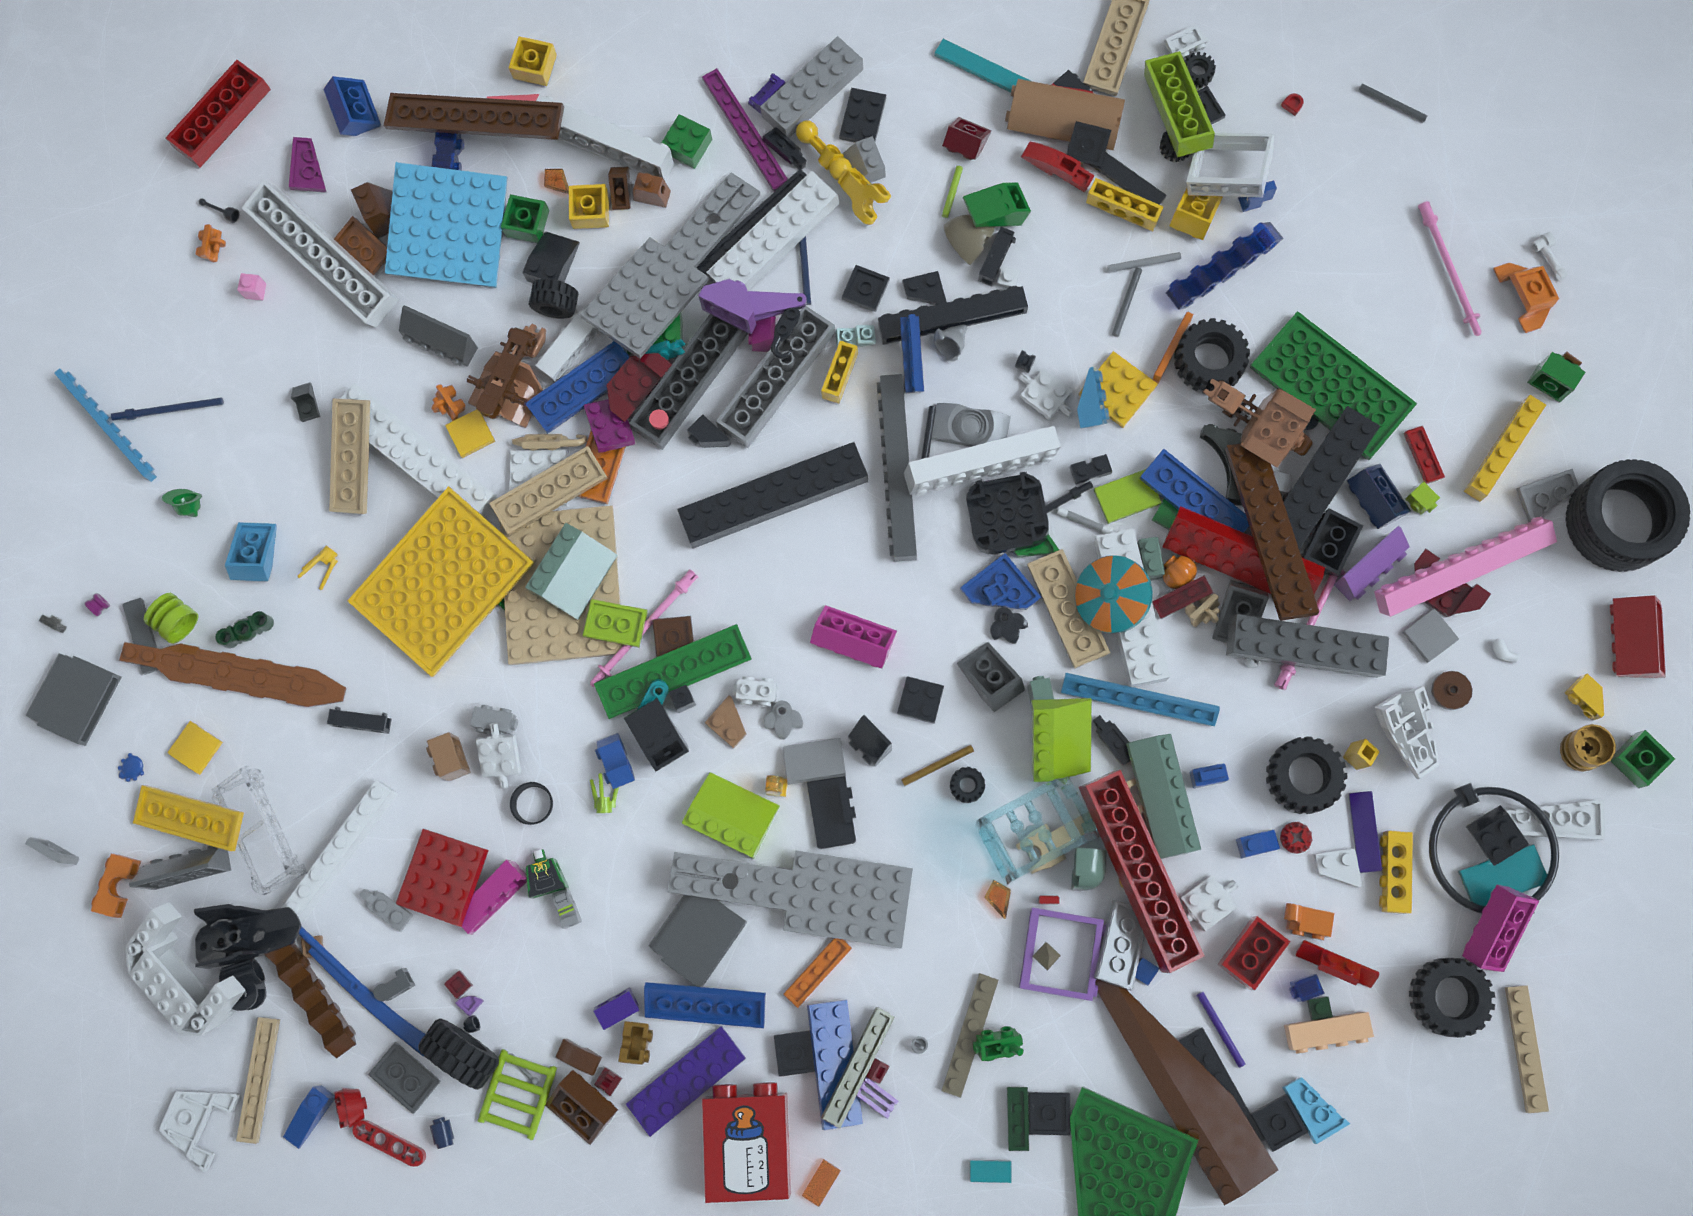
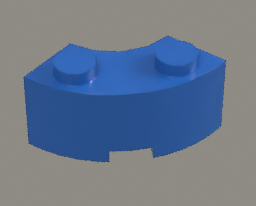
M619 733L597 741L595 752L598 759H602L605 768L603 775L606 783H611L612 788L616 789L635 781L632 766L626 756L627 752Z

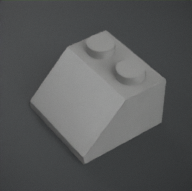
M873 136L855 142L843 153V158L849 160L852 168H856L870 183L886 177L885 165Z

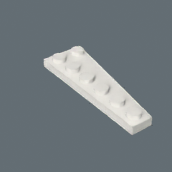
M1604 800L1539 807L1551 822L1557 838L1605 840ZM1528 808L1506 810L1523 836L1548 837L1542 823Z

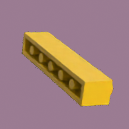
M1529 395L1521 402L1463 492L1479 502L1488 496L1546 407L1545 403L1532 395Z

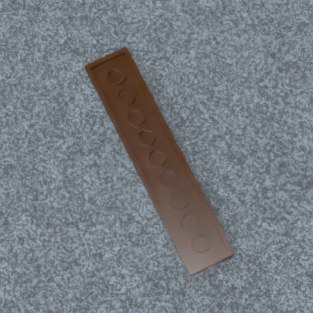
M390 93L383 126L390 130L558 140L564 105L559 102Z
M1241 443L1227 445L1225 452L1279 620L1283 621L1318 615L1320 611L1271 464L1242 447Z

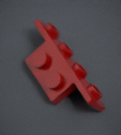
M1306 940L1302 941L1296 951L1297 957L1318 965V970L1355 986L1357 983L1372 988L1379 977L1378 971Z

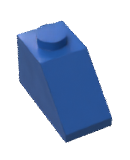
M1275 830L1236 839L1241 859L1280 849Z

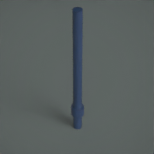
M805 236L799 242L802 285L807 305H811Z
M220 397L138 410L134 408L125 409L124 412L111 413V419L113 421L121 419L134 420L141 416L223 405L224 400Z

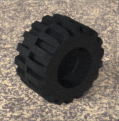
M535 280L532 284L528 305L535 312L547 317L557 319L571 318L575 314L579 292L571 285L559 280Z

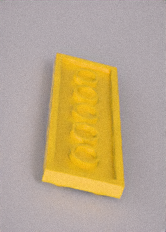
M141 785L133 824L227 851H235L244 812L148 785Z

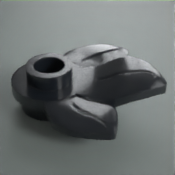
M1002 607L994 614L995 621L990 627V633L994 640L1003 636L1008 642L1016 644L1019 639V629L1027 628L1028 623L1020 613H1012L1010 609ZM1004 613L1007 615L1005 621L1001 619V615Z

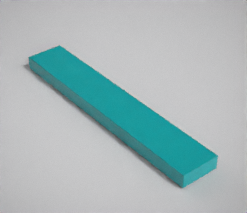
M944 38L935 51L934 56L1010 93L1012 86H1016L1018 79L1031 81Z

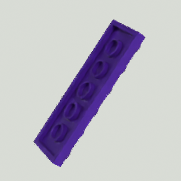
M721 1026L627 1102L626 1106L649 1137H651L744 1061L746 1057Z

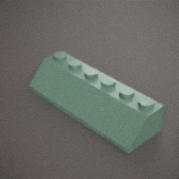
M1158 735L1126 743L1149 834L1160 858L1163 859L1201 850L1172 735Z

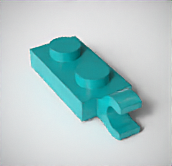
M682 339L676 340L673 343L666 340L652 345L645 354L659 353L666 360L677 357V355L684 354L685 351L682 346L686 344Z

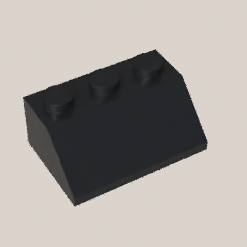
M1328 508L1319 519L1301 557L1325 567L1324 574L1339 576L1364 525Z

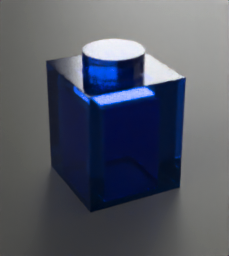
M1311 974L1290 982L1291 987L1289 990L1291 996L1297 1002H1304L1325 994L1317 974Z

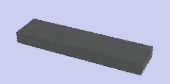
M138 598L122 604L133 643L157 648L152 628L144 623L146 608L143 599ZM140 665L144 675L158 670L154 667Z

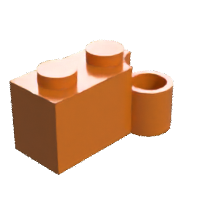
M1286 903L1284 920H1288L1286 929L1292 930L1293 935L1304 936V933L1311 934L1313 939L1324 941L1325 937H1331L1335 913Z

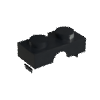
M1107 454L1092 458L1091 463L1086 464V461L1071 464L1069 467L1075 485L1087 482L1095 477L1100 478L1110 475L1113 472Z

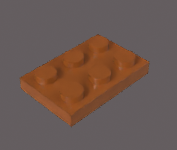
M354 216L350 218L334 238L338 244L373 276L386 261L387 246Z

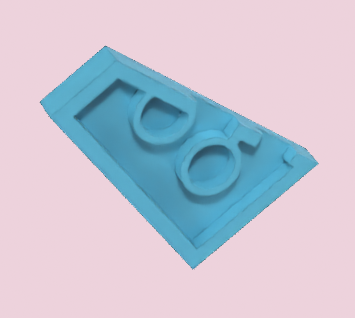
M1302 1077L1282 1087L1314 1144L1320 1143L1350 1124L1336 1112L1335 1108L1323 1100L1320 1094Z

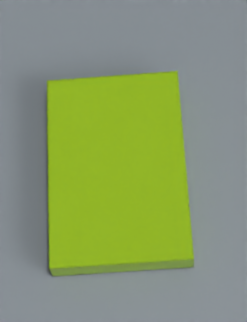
M1146 469L1094 488V493L1108 524L1162 503L1158 493L1139 479Z
M591 599L582 636L640 648L648 610Z

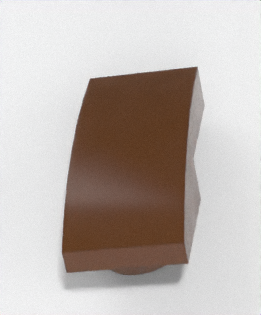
M569 1039L562 1040L556 1054L557 1059L591 1076H594L602 1058L589 1048H582Z

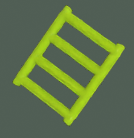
M501 1049L498 1057L499 1065L493 1072L479 1113L478 1122L485 1123L487 1121L525 1134L528 1139L534 1140L557 1067L550 1066L548 1068L510 1055L508 1051ZM505 1062L546 1075L543 1087L501 1074ZM498 1082L540 1095L537 1106L534 1107L495 1094ZM492 1101L533 1115L530 1127L489 1114Z

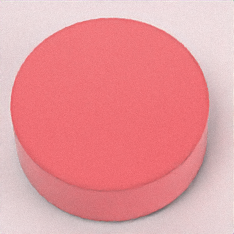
M658 409L650 414L649 421L653 428L660 430L668 425L669 418L665 411Z

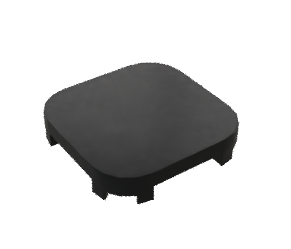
M1020 472V475L984 482L981 479L975 481V484L969 489L966 501L973 539L976 547L981 552L1000 554L1041 545L1047 539L1049 521L1042 485L1039 479L1027 474V472Z

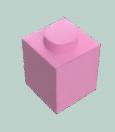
M241 273L237 291L245 299L263 301L266 289L265 281L259 275Z

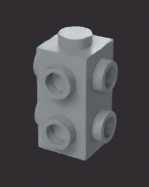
M481 705V708L474 707L470 726L476 728V732L487 734V731H491L489 726L491 723H498L499 734L513 735V730L517 729L518 719H516V715L511 713L512 710L500 708V711L492 710L493 707L488 705Z

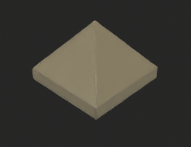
M1045 942L1032 957L1048 971L1061 955Z

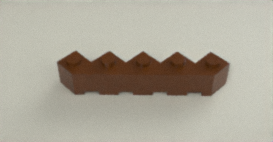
M295 941L289 946L264 954L276 965L278 977L291 988L293 1000L306 1011L308 1023L321 1035L324 1048L337 1059L355 1046V1030L352 1026L348 1025L340 1012V1007L336 1002H333L325 989L324 983L316 976L306 956H302Z

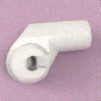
M1503 639L1494 640L1492 647L1498 659L1513 663L1518 661L1519 654L1509 652Z

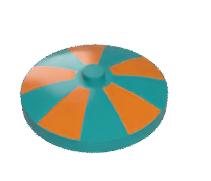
M1110 555L1093 561L1083 570L1075 588V603L1080 616L1089 626L1105 633H1122L1134 628L1145 618L1152 603V585L1146 571L1135 561L1123 556Z

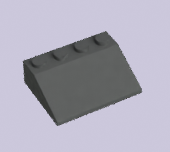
M207 846L208 849L203 851L201 849L190 850L188 855L175 854L169 856L168 860H152L149 865H145L139 870L129 883V886L132 888L157 890L231 871L228 851Z

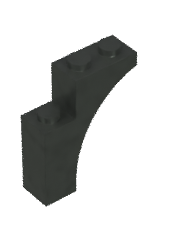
M1213 424L1204 425L1200 438L1211 445L1217 452L1225 468L1227 477L1225 498L1234 505L1243 507L1225 452L1227 445L1240 444L1242 433H1238L1235 429L1230 428L1226 430L1221 429Z

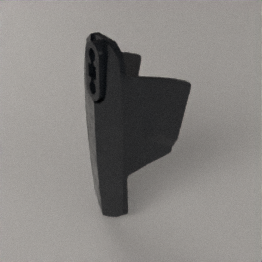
M224 904L194 909V914L205 921L207 925L199 930L195 938L196 959L199 962L195 963V967L210 969L229 965L289 946L294 943L302 925L300 919L290 907L260 910Z

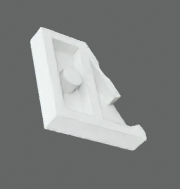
M1355 848L1314 854L1317 874L1353 885L1357 888L1362 887Z

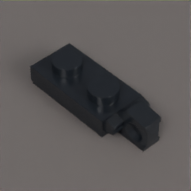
M777 127L763 136L762 141L787 163L793 164L797 169L801 170L806 167L807 160L803 157L801 148Z
M1101 715L1093 720L1098 728L1096 733L1119 763L1124 766L1130 761L1126 745L1129 741L1115 723H1112L1110 720L1105 722Z

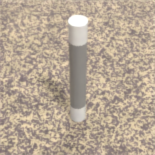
M1062 507L1057 512V514L1104 534H1109L1113 530Z

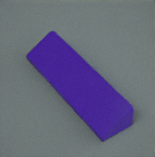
M1372 791L1349 793L1360 873L1382 871Z

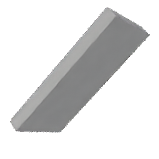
M1112 900L1094 978L1127 990H1132L1145 935L1132 906L1127 903Z

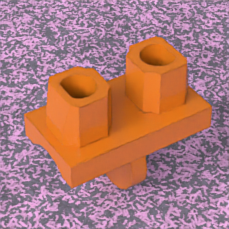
M206 224L204 230L199 231L198 238L202 241V246L196 248L195 254L211 262H217L219 248L226 246V241L221 239L222 231L214 229L210 224Z
M441 384L437 385L436 397L432 399L434 402L431 407L433 412H440L442 415L448 413L452 421L458 419V414L465 410V403L462 399L452 401L451 398L456 396V390L452 385L443 387Z

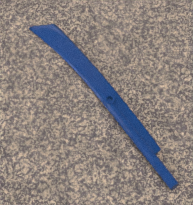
M301 926L298 935L311 946V949L308 951L310 955L372 1015L416 1052L424 1056L418 1050V1045L425 1033L399 1016L384 1002L378 1001L366 986Z

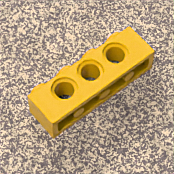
M1095 178L1086 200L1087 204L1150 231H1154L1163 210V206L1098 178Z
M1385 831L1380 837L1383 855L1380 856L1382 875L1379 879V885L1382 887V895L1379 897V906L1382 908V912L1411 914L1413 832ZM1393 847H1396L1399 850L1398 857L1393 856ZM1393 867H1396L1399 871L1397 878L1391 873ZM1393 887L1398 889L1399 895L1397 898L1391 894Z

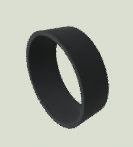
M537 782L521 784L514 790L510 798L512 815L517 821L526 825L543 822L549 817L553 809V799L549 790ZM531 787L541 788L550 796V809L547 815L538 822L524 820L517 811L516 805L519 795Z

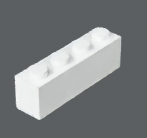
M582 309L572 316L568 326L560 331L559 337L549 344L546 353L541 355L536 361L535 367L538 372L553 383L562 378L599 332L595 327L581 319Z

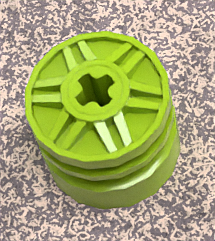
M170 592L158 597L148 607L144 615V623L154 631L159 632V635L167 642L173 644L189 635L197 624L199 616L190 606L184 604L181 599Z

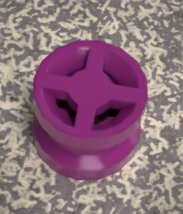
M95 593L91 600H87L84 603L96 616H100L103 609L110 607L107 600L98 593Z

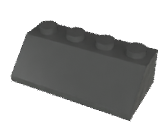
M404 305L402 307L399 332L403 336V340L410 344L415 342L425 351L430 349L443 359L448 357L451 359V362L458 366L463 364L468 367L478 349L469 334Z

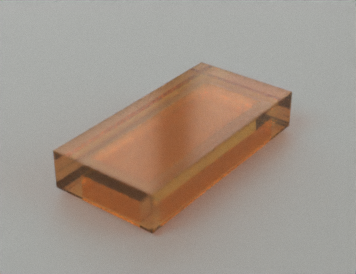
M823 1159L802 1196L819 1207L841 1170Z

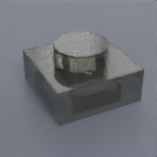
M42 615L39 619V622L61 633H64L67 626L61 624L62 619L54 615L50 617Z

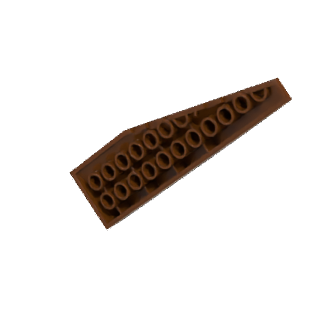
M1097 979L1095 985H1098V993L1176 1127L1179 1131L1199 1139L1193 1155L1224 1206L1243 1196L1276 1173L1279 1169L1234 1096L1190 1054L1129 990Z

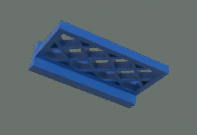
M909 314L907 317H900L905 393L924 392L919 316Z

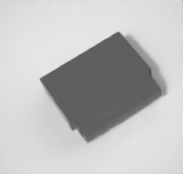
M58 653L25 716L37 721V726L74 743L86 746L122 676L79 657L73 656L72 658Z
M683 895L648 946L663 957L661 959L663 963L695 986L703 987L743 930L747 921L718 900Z

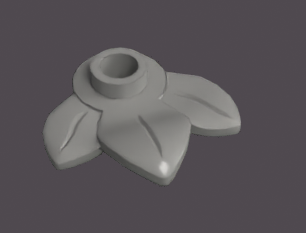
M781 700L776 702L772 711L766 715L764 726L765 729L775 728L777 735L782 739H786L792 727H803V720L798 711L793 710L787 701ZM780 707L786 709L784 714L779 713L778 709Z

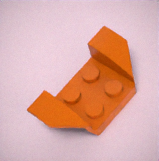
M1512 263L1494 267L1493 270L1500 283L1508 280L1512 281L1527 311L1518 318L1524 332L1528 333L1540 329L1550 309L1559 300L1544 267L1525 268Z

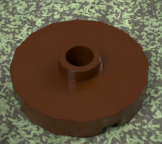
M1447 671L1435 678L1431 689L1432 696L1436 700L1435 702L1448 710L1460 709L1467 705L1472 698L1473 691L1468 678L1456 671ZM1451 687H1454V688H1455V690H1456L1455 693H1452V692H1451V690H1450Z

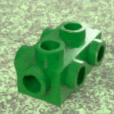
M1004 1026L1001 1028V1031L996 1032L983 1030L980 1035H976V1041L973 1042V1050L975 1054H978L981 1061H993L1002 1057L1010 1058L1014 1055L1022 1056L1024 1050L1020 1046L1023 1045V1039L1021 1034L1010 1026Z

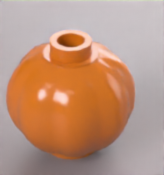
M1173 555L1163 564L1165 567L1163 580L1172 589H1178L1194 581L1197 574L1195 562L1185 556L1180 555L1176 558Z

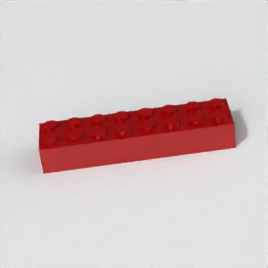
M1180 506L1166 535L1163 548L1188 557L1195 562L1271 594L1252 536ZM1302 558L1313 593L1315 594L1323 580L1325 567Z

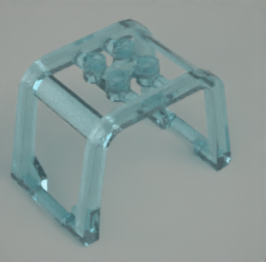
M1069 777L1054 779L981 817L975 824L1006 886L1063 854L1100 838L1093 819H1091ZM1056 789H1061L1067 799L1072 798L1084 821L1081 824L1084 835H1080ZM1047 793L1072 840L1056 848L1051 839V831L1046 829L1042 821V814L1035 809L1032 800ZM1022 805H1025L1029 813V821L1034 824L1027 826L1025 830L1023 822L1018 820L1013 811ZM1005 814L1011 823L1010 828L1012 832L1016 833L1020 840V848L1027 853L1031 861L1018 869L1014 866L992 824V821ZM1037 833L1040 841L1045 843L1049 853L1039 858L1033 849V841L1028 838L1034 837Z

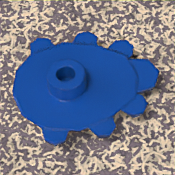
M132 753L128 754V758L121 760L122 766H118V770H120L119 778L125 779L126 782H129L131 778L136 781L139 775H144L142 760L138 756L132 755Z

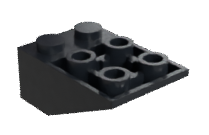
M658 698L624 718L655 772L689 752L687 743Z

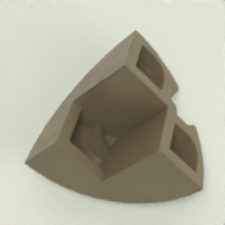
M970 215L955 217L944 224V231L950 244L969 265L984 250L983 245L991 238L995 226L975 227Z

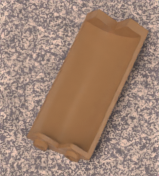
M1018 79L1016 86H1012V106L1010 111L1007 110L1005 122H1008V130L1070 142L1075 122L1078 121L1110 129L1111 134L1106 149L1114 150L1125 99Z

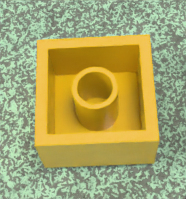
M518 36L508 67L513 79L547 86L557 56L554 45Z
M605 184L569 186V221L573 229L609 227V193Z

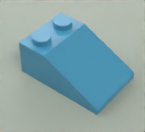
M238 522L225 563L230 580H269L273 567L276 524Z

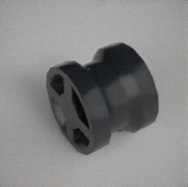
M1022 350L1015 367L1023 368L1025 372L1029 373L1036 356L1033 354L1028 355L1026 351Z

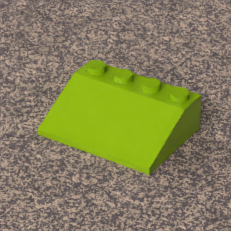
M1091 698L1032 700V775L1034 782L1057 781L1091 772Z
M710 772L691 803L682 824L754 859L780 805Z

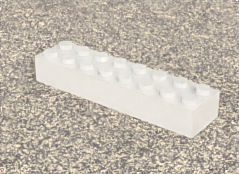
M540 94L536 100L542 102H557L554 98L550 96L545 97ZM563 102L564 112L559 133L560 140L624 167H629V169L636 172L649 173L650 175L663 178L665 182L667 181L674 167L671 151L667 145L655 143L649 137H641L632 130H624L615 123H607L598 116L593 117L584 110H576Z
M811 171L707 271L710 280L713 283L726 279L739 280L745 284L747 291H749L839 204L838 195Z
M1051 426L909 462L905 469L904 477L910 495L916 494V496L927 493V490L934 489V491H939L947 485H961L966 480L974 482L981 479L982 476L988 475V477H993L1001 471L1006 470V473L1015 471L1017 467L1023 466L1028 468L1040 461L1041 463L1050 462L1061 448L1055 427Z
M1134 528L1095 537L1094 546L1098 559L1110 555L1123 556L1135 561L1143 568ZM1151 603L1147 615L1137 626L1126 632L1116 633L1129 687L1135 688L1164 682L1170 678Z

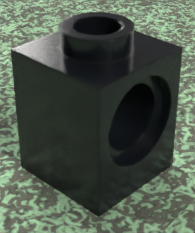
M687 685L668 692L678 713L696 706Z

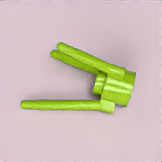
M599 773L600 797H597L594 780H590L594 809H596V813H612V808H616L619 787L614 789L611 801L610 797H604L602 773Z

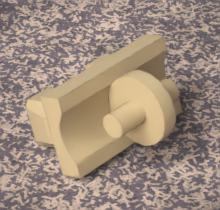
M1214 593L1199 600L1202 604L1199 608L1194 604L1185 608V613L1190 618L1191 625L1196 628L1202 621L1205 624L1209 621L1213 623L1219 621L1217 614L1220 612L1217 608L1220 605L1218 595Z

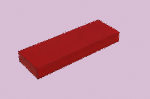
M1420 426L1405 431L1403 434L1424 482L1429 484L1445 478L1424 427Z

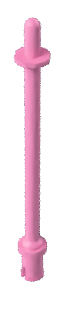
M1429 201L1423 202L1418 205V209L1424 219V226L1430 228L1467 316L1463 322L1470 323L1474 335L1480 336L1482 332L1477 322L1480 314H1474L1436 225L1437 215H1434Z
M691 569L688 570L680 581L675 582V589L646 620L643 634L653 625V619H658L680 594H686L688 592L687 589L699 578ZM623 645L604 667L598 665L601 670L591 680L590 685L595 687L594 683L601 681L606 675L612 676L610 671L632 646Z
M1343 569L1340 573V576L1345 575V571ZM1329 576L1317 601L1320 612L1316 616H1310L1306 623L1307 625H1315L1338 576ZM1284 664L1280 668L1281 672L1276 683H1274V686H1279L1281 690L1287 689L1286 687L1291 677L1296 673L1293 665Z

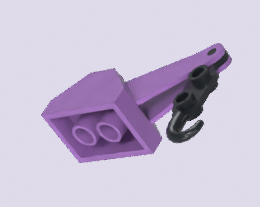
M731 279L709 284L702 288L698 296L703 311L749 334H752L757 325L756 321L782 314L774 329L771 352L780 359L790 356L792 350H789L787 353H780L778 346L790 337L800 319L799 310L807 305L806 296L803 293L747 291L743 282Z

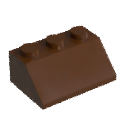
M574 1070L557 1085L545 1105L589 1145L595 1141L618 1111L611 1101L602 1096L596 1088L592 1087Z

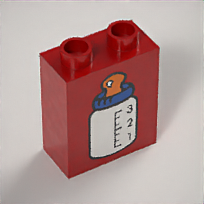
M777 1082L754 1083L753 1094L737 1095V1084L713 1085V1096H707L702 1099L705 1203L789 1199L791 1195L787 1093H778Z

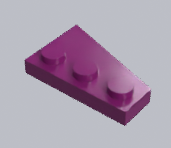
M293 137L289 176L290 190L327 192L312 138Z

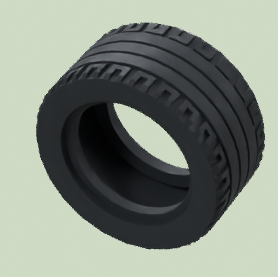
M1619 460L1603 467L1579 485L1568 501L1569 504L1566 507L1565 521L1568 529L1567 532L1577 551L1598 567L1611 571H1634L1666 556L1682 542L1681 540L1684 539L1688 531L1687 528L1690 525V504L1682 485L1663 467L1644 460ZM1608 490L1630 492L1645 503L1652 519L1651 533L1646 542L1634 543L1623 540L1608 528L1602 515V501Z

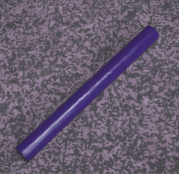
M1203 991L1198 993L1196 996L1239 1068L1243 1067L1246 1063Z

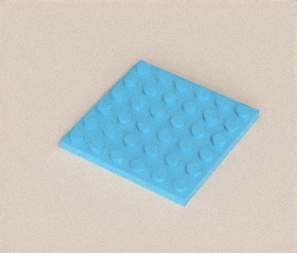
M395 162L385 274L497 288L502 240L501 224L504 217L508 177Z

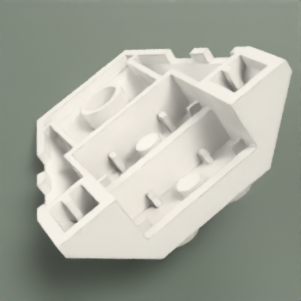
M1424 686L1395 694L1375 706L1376 717L1379 719L1383 731L1416 779H1421L1439 766L1436 742L1432 741L1430 729H1434L1433 722L1429 723L1428 710H1431Z

